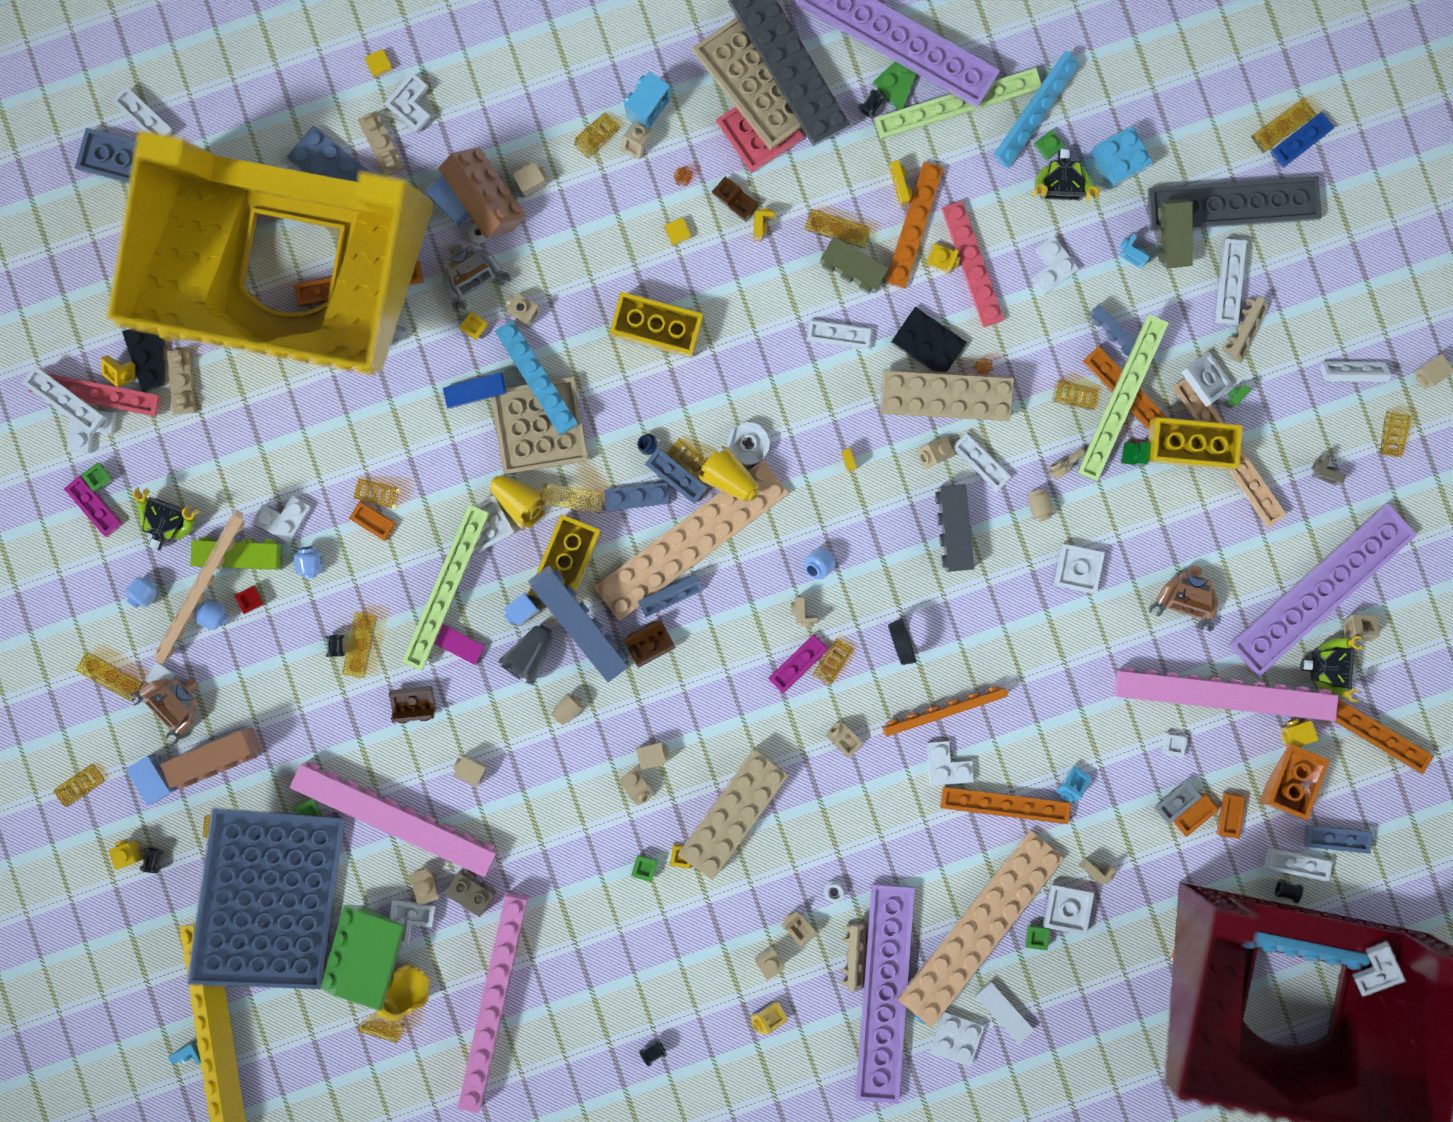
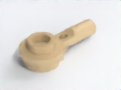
M1079 448L1064 462H1061V460L1054 462L1050 465L1051 469L1048 471V474L1053 476L1054 479L1063 477L1074 466L1073 463L1085 455V451Z

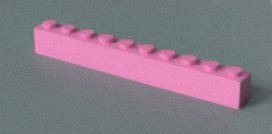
M1123 667V671H1117L1114 692L1116 697L1336 721L1338 695H1331V690L1318 689V692L1314 693L1309 692L1310 688L1296 686V690H1287L1288 685L1274 684V688L1266 687V683L1253 682L1251 686L1244 685V680L1231 679V683L1222 682L1223 678L1209 677V681L1201 680L1199 675L1188 674L1187 678H1179V673L1166 672V676L1157 675L1158 671L1145 670L1143 674L1136 673V668Z
M308 761V763L300 764L289 788L480 876L486 877L498 853V850L494 849L495 846L486 841L480 843L475 840V836L466 832L463 834L456 832L454 826L446 823L441 825L436 822V818L425 814L421 816L416 813V809L410 806H405L404 808L397 805L398 801L390 797L384 799L378 796V792L373 789H362L358 787L359 783L351 779L345 781L339 778L340 775L331 770L325 772L319 769L320 765Z
M508 892L505 895L457 1109L479 1113L483 1104L529 896L512 892Z

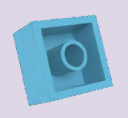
M649 71L646 76L642 75L639 78L634 93L630 92L624 100V108L627 119L631 122L637 121L650 129L671 100L670 85Z
M1133 126L1095 145L1090 152L1110 189L1147 170L1153 163Z

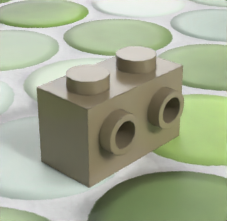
M461 869L444 894L478 917H481L497 892L493 890L494 887L490 883L477 880L475 878L476 875L470 870L465 869L464 871Z

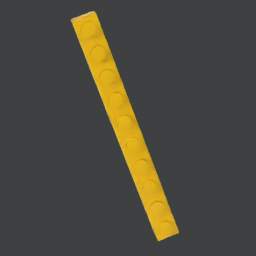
M195 922L180 926V939L183 945L187 976ZM189 985L190 1003L193 1009L197 1047L201 1061L200 1068L203 1074L207 1112L210 1122H246L225 986Z

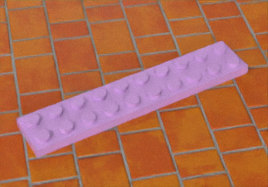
M796 0L795 5L977 109L999 75V69L878 0Z
M1389 503L1385 504L1228 645L1257 677H1260L1413 540L1417 534Z
M871 884L855 1097L857 1101L899 1104L906 1006L898 1001L897 998L908 985L914 887Z

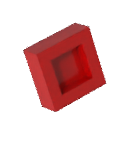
M252 586L234 595L243 614H248L265 605L256 586Z

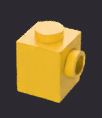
M1299 718L1287 721V725L1280 727L1282 731L1280 736L1285 746L1292 744L1302 747L1319 740L1312 720H1299Z
M127 839L114 843V848L108 850L115 870L144 860L137 839L128 842Z

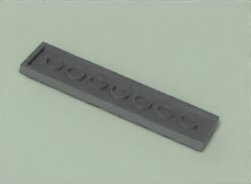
M728 0L734 14L812 146L848 129L851 124L778 1Z
M1318 176L1152 187L1147 190L1151 232L1161 229V220L1158 218V208L1161 207V201L1178 199L1192 201L1193 229L1313 221L1322 218Z

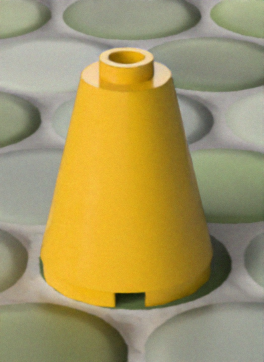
M722 446L721 448L724 450L720 453L716 450L701 470L704 471L703 476L699 475L700 480L744 502L753 501L759 494V485L731 449L727 446Z
M505 475L494 477L490 483L491 493L522 530H525V527L531 528L545 513L542 510L544 505L548 506L550 503V497L546 493Z

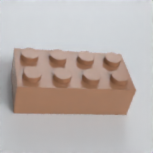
M480 147L451 153L438 168L486 239L513 231L527 217Z
M252 727L235 732L160 765L169 787L178 786V789H182L198 783V780L201 781L217 775V770L220 773L238 766L237 761L241 764L257 758L256 753L261 752L262 748Z

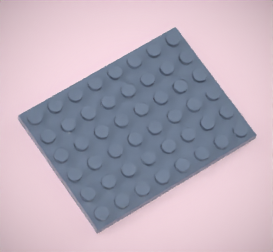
M212 807L187 985L321 989L345 818Z

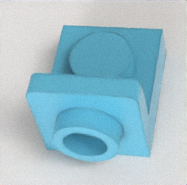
M1133 233L1129 238L1125 237L1119 247L1122 251L1119 256L1138 268H1142L1150 256L1146 255L1142 248L1132 246L1137 237Z
M1074 765L1069 770L1063 784L1057 788L1056 793L1061 795V798L1065 801L1074 803L1082 798L1092 777Z
M197 1039L168 1057L171 1064L173 1065L178 1061L183 1064L193 1057L195 1063L199 1065L201 1061Z

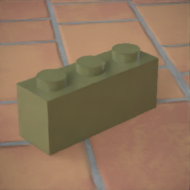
M1188 199L1161 201V207L1158 208V218L1161 220V229L1158 230V239L1161 242V250L1158 253L1159 262L1167 269L1193 266L1192 201Z
M834 236L820 259V263L823 264L822 267L831 273L833 271L839 273L841 279L848 283L853 281L860 285V290L868 294L870 292L875 294L889 269L887 266Z

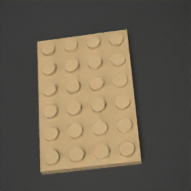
M737 17L692 48L694 55L769 150H772L802 128Z

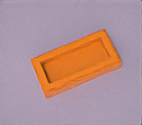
M359 501L349 517L350 520L383 541L388 539L397 525L396 522L362 501Z
M1223 792L1217 835L1240 839L1246 796Z
M1202 793L1201 798L1176 818L1173 823L1187 837L1219 811V809L1206 793Z

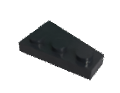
M135 329L122 331L131 360L135 364V372L142 392L165 386V360L163 359L165 340L161 339L160 334Z

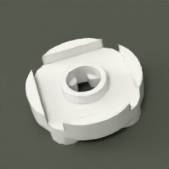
M745 422L731 430L727 439V447L731 449L743 465L759 463L765 458L769 450L770 441L768 435L756 423ZM748 438H751V442L754 443V447H750L749 450L745 449V445H743L742 442L747 441Z

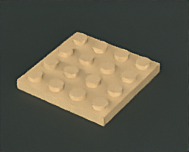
M575 377L551 380L578 423V426L559 436L528 384L506 388L507 394L491 398L504 475L588 461Z

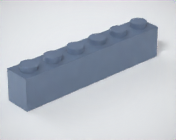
M547 566L528 581L531 588L604 679L610 682L628 668L625 662L628 659L621 649H615L613 646L615 641L608 633L603 634L600 630L602 625L597 618L594 617L592 619L588 615L590 610L583 601L579 603L576 600L577 594L570 585L567 587L562 582L564 577L556 568L553 571L550 566Z

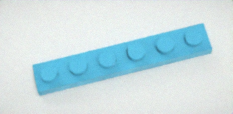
M1064 51L993 154L1002 167L1009 169L1080 66L1071 52Z
M512 320L496 329V335L559 436L578 426L577 421L514 321Z
M1257 932L1254 945L1234 941L1235 943H1240L1245 948L1259 947L1265 952H1284V955L1289 957L1304 956L1308 961L1323 960L1328 965L1343 964L1353 970H1359L1370 963V958L1367 954Z

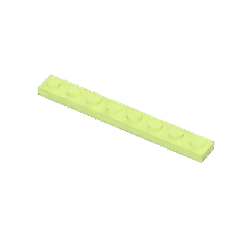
M1033 68L995 80L978 109L950 94L875 117L874 121L880 140L1037 92L1042 84L1037 69Z
M1149 314L1147 315L1077 473L1098 481L1169 322Z
M472 505L468 506L402 663L421 671L424 669L487 522L489 512Z

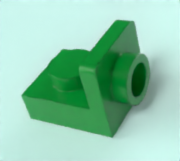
M1125 442L1123 444L1121 463L1140 467L1148 465L1151 443L1141 442L1134 444Z

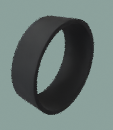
M900 618L888 624L901 665L917 663L903 619Z

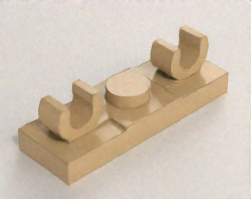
M377 110L357 119L385 177L404 170L405 167Z
M1257 297L1256 301L1246 299L1247 305L1252 307L1249 310L1241 309V313L1246 319L1239 325V336L1237 340L1229 336L1227 340L1233 343V346L1222 348L1224 353L1231 355L1236 362H1242L1269 307L1265 298Z
M191 350L167 351L173 415L196 413Z
M865 923L843 927V930L850 932V937L842 938L843 942H850L846 955L848 968L841 970V973L847 974L848 980L840 981L841 985H848L847 991L855 992L864 988L867 924Z

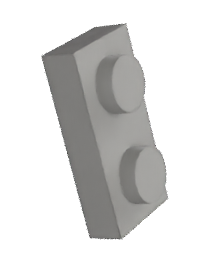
M1186 780L1157 804L1154 809L1169 825L1197 802L1201 795Z

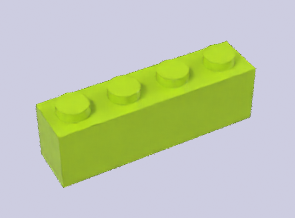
M199 537V541L191 540L190 566L203 567L217 541H212V537ZM242 538L241 542H234L230 551H225L223 555L225 560L221 568L281 570L283 545L276 544V540L263 539V543H255V539Z

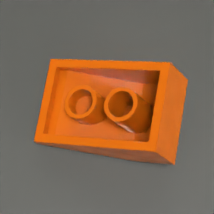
M1288 744L1266 782L1259 803L1298 819L1308 820L1330 760L1295 745Z

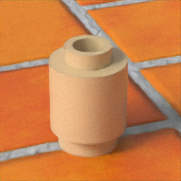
M1044 489L1029 493L1028 503L1033 518H1038L1039 522L1052 518L1051 514L1054 513V509L1048 493H1045Z
M574 693L572 695L566 694L553 708L554 711L551 715L562 725L566 722L569 723L583 709L580 705L582 700Z

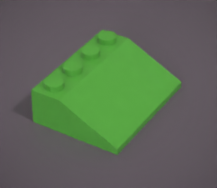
M344 905L321 989L336 997L382 1011L405 925L364 905Z

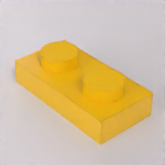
M899 160L890 162L889 170L901 208L908 206L910 198H912L910 186H906L904 180L907 177L904 165L901 166Z

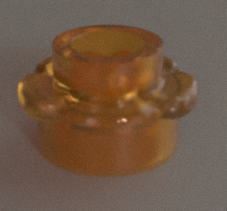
M688 166L679 167L674 174L676 184L678 186H687L691 181L693 172L688 169Z
M978 358L973 368L977 370L978 374H989L990 371L994 370V367H992L993 361Z

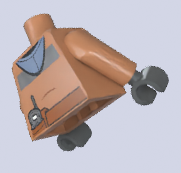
M1190 566L1188 573L1182 572L1179 577H1173L1162 587L1156 598L1157 603L1149 606V612L1151 613L1152 609L1157 606L1159 607V612L1156 616H1160L1163 613L1162 605L1165 604L1166 609L1201 619L1198 623L1200 630H1203L1204 625L1208 623L1207 631L1210 632L1214 629V624L1211 620L1215 618L1219 601L1214 589H1212V582L1201 577L1202 568Z
M192 678L188 679L183 685L177 679L174 681L169 679L150 682L139 691L131 693L128 698L133 695L138 697V702L133 705H138L143 701L170 729L166 739L169 735H175L176 739L172 744H176L180 735L193 724L197 700L192 693L199 688V685Z

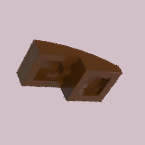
M726 176L712 191L714 196L745 222L759 208V204L745 194L737 184Z

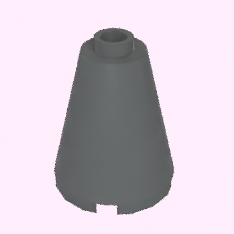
M542 624L540 627L534 626L499 659L498 663L502 664L501 667L516 678L523 679L524 677L527 679L525 683L533 686L553 639L552 631Z

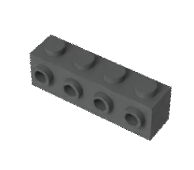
M966 484L940 486L938 491L935 492V502L940 507V513H937L938 526L941 525L942 534H939L940 547H944V555H941L942 568H946V572L973 570L974 560Z

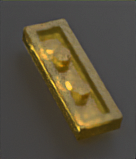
M1303 98L1254 133L1251 138L1261 152L1264 153L1317 114L1306 99Z
M811 208L804 230L831 239L834 236L847 244L865 249L871 227Z
M543 483L541 505L601 513L604 492Z
M355 611L342 671L343 675L365 678L377 615Z
M91 652L84 654L75 670L130 702H134L137 696L133 695L130 698L128 696L135 691H139L144 685V682Z

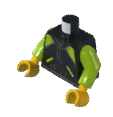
M1062 149L1058 151V161H1050L1036 176L1032 197L1035 198L1036 194H1040L1043 200L1081 201L1086 193V201H1090L1091 196L1099 200L1100 189L1094 186L1087 171L1081 166V162L1070 161L1071 151Z
M137 487L132 495L137 500L142 531L152 534L149 547L161 551L165 540L176 542L193 531L195 516L199 514L198 509L191 512V505L183 509L157 498H146L150 492L149 489L145 488L141 493L139 487Z
M1356 636L1352 640L1350 638H1333L1320 645L1319 650H1313L1312 659H1301V671L1311 672L1310 678L1312 681H1316L1318 688L1331 690V695H1338V698L1346 699L1348 697L1352 702H1359V700L1352 699L1354 692L1361 693L1357 689H1352L1354 648L1361 649L1365 647L1358 646L1356 639H1364L1363 636Z

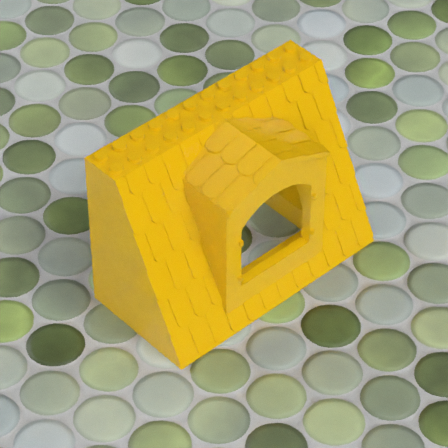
M139 130L107 319L115 321V326L266 355L267 352L269 356L288 359L289 355L290 360L309 363L311 359V364L330 368L332 363L333 368L352 372L353 368H355L356 373L374 376L375 372L382 373L435 202L405 180L360 172L358 182L216 156L183 138ZM258 214L340 230L327 302L311 310L289 313L277 311L264 305L250 293L245 284L249 272L248 267Z

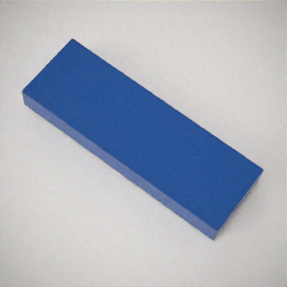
M1321 111L1270 151V153L1284 168L1335 127Z
M501 372L443 387L448 409L507 394L504 376Z

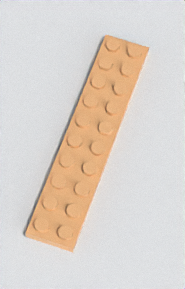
M764 460L748 471L759 485V494L753 501L744 502L721 491L594 587L619 621L639 607L638 601L647 595L661 591L789 494Z
M1029 830L898 996L897 1000L932 1028L1064 858Z

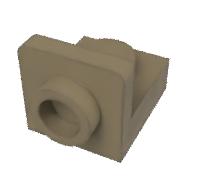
M1323 455L1314 461L1312 477L1333 485L1344 483L1346 475L1341 474L1337 468L1327 467L1330 456Z

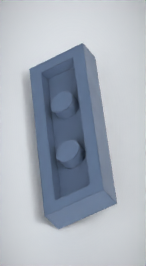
M1098 304L1089 313L1091 321L1097 327L1101 326L1106 331V336L1111 341H1116L1121 346V351L1129 357L1135 340Z
M659 448L655 450L645 463L649 469L693 504L698 501L708 488Z
M667 483L604 490L606 511L670 504Z
M695 574L685 577L674 585L666 586L655 594L645 596L638 603L645 617H648L703 591V588Z
M1306 825L1304 846L1371 854L1373 832Z

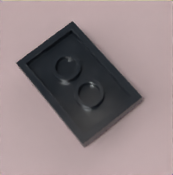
M914 307L890 342L931 371L947 372L967 344L964 339L917 307Z

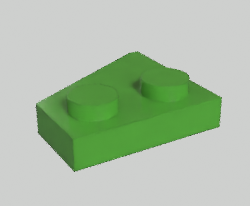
M894 62L872 84L898 111L903 109L916 73Z

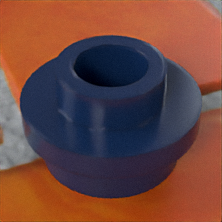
M652 434L642 435L638 439L637 447L642 454L651 455L657 448V439Z

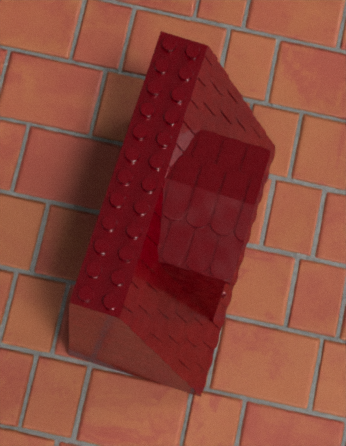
M1179 882L1164 1083L1180 1102L1190 1103V1101L1199 1102L1201 1106L1212 1108L1215 1105L1228 1112L1239 1110L1248 1116L1257 1117L1258 1115H1263L1267 1119L1279 1122L1280 1119L1288 1120V1122H1453V946L1426 932ZM1257 932L1362 954H1367L1366 949L1387 942L1405 981L1362 996L1353 974L1372 968L1371 960L1369 964L1361 967L1359 970L1349 969L1347 965L1340 964L1342 966L1338 976L1339 981L1331 1019H1329L1328 1034L1315 1042L1305 1045H1279L1255 1034L1243 1020L1259 947L1245 948L1240 943H1235L1234 941L1254 945Z

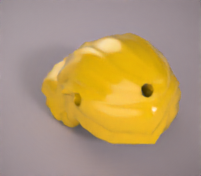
M411 964L402 965L400 968L393 970L382 1011L376 1010L379 1018L388 1021L401 1020L406 1015L411 1014L412 1011L425 1006L426 1002L429 1001L430 978L425 975L424 970H419L418 966L413 968Z

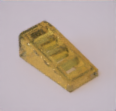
M604 112L575 137L574 145L589 159L620 129V126ZM604 122L610 130H607L602 123ZM596 129H598V130H599L600 132H602L604 135L601 136V135L596 131ZM590 135H592L597 141L595 142V141L590 137Z
M1057 380L1052 402L1094 410L1098 389ZM1063 387L1067 388L1065 398L1062 397ZM1071 389L1075 390L1073 400L1069 399ZM1079 391H1083L1081 402L1077 401ZM1087 392L1091 393L1089 404L1085 403Z
M1386 411L1380 447L1381 455L1402 458L1412 416ZM1395 419L1401 420V423L1396 424L1394 423ZM1397 428L1400 430L1399 433L1392 432V429ZM1390 437H1398V441L1390 440ZM1388 445L1397 446V450L1388 449Z
M679 438L666 454L702 482L699 475L703 476L704 471L701 470L702 467L700 468L703 463L705 464L707 459ZM684 447V451L677 458L675 455ZM691 452L692 454L689 456V458L685 462H682L683 459L688 455V453ZM697 457V462L693 465L692 468H690L689 466Z
M358 478L353 499L395 509L400 489ZM363 484H366L367 487L364 497L360 496ZM371 486H374L372 499L368 498ZM382 488L380 500L378 501L376 500L378 490ZM390 490L388 501L386 503L384 502L386 491Z
M836 638L812 673V676L825 685L830 686L854 649ZM835 647L845 652L846 655L843 656L842 654L834 650ZM830 655H834L836 658L841 660V662L838 663L833 658H831ZM827 661L828 663L836 667V670L834 671L832 668L827 666L825 662ZM821 668H822L824 671H826L827 673H829V674L831 675V677H829V676H827L826 674H824L823 672H821V671H820Z
M91 764L55 788L53 792L64 807H69L106 780L96 766ZM89 772L96 782L92 783L86 774ZM80 778L83 779V781L87 785V788H85L83 784L80 782ZM73 783H74V785L77 787V789L79 790L80 793L77 794V792L75 791V789L72 787V784H73Z
M362 1021L358 1025L357 1030L358 1032L398 1043L403 1036L406 1022Z

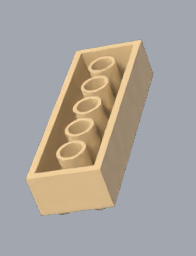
M883 368L880 412L881 414L1010 421L1014 378L1005 375Z
M753 748L679 850L678 856L708 878L714 880L789 774Z

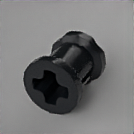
M871 90L869 92L870 96L866 101L858 106L859 110L871 119L875 117L874 113L881 104L884 105L886 103V99L876 90Z
M345 635L325 636L328 646L326 657L345 656L343 652V639Z
M144 848V861L139 870L146 873H159V860L164 851L156 848Z
M1280 878L1276 884L1275 896H1282L1291 899L1294 903H1299L1303 895V885H1294Z
M659 1039L654 1040V1044L639 1051L648 1067L660 1057L667 1056V1052Z

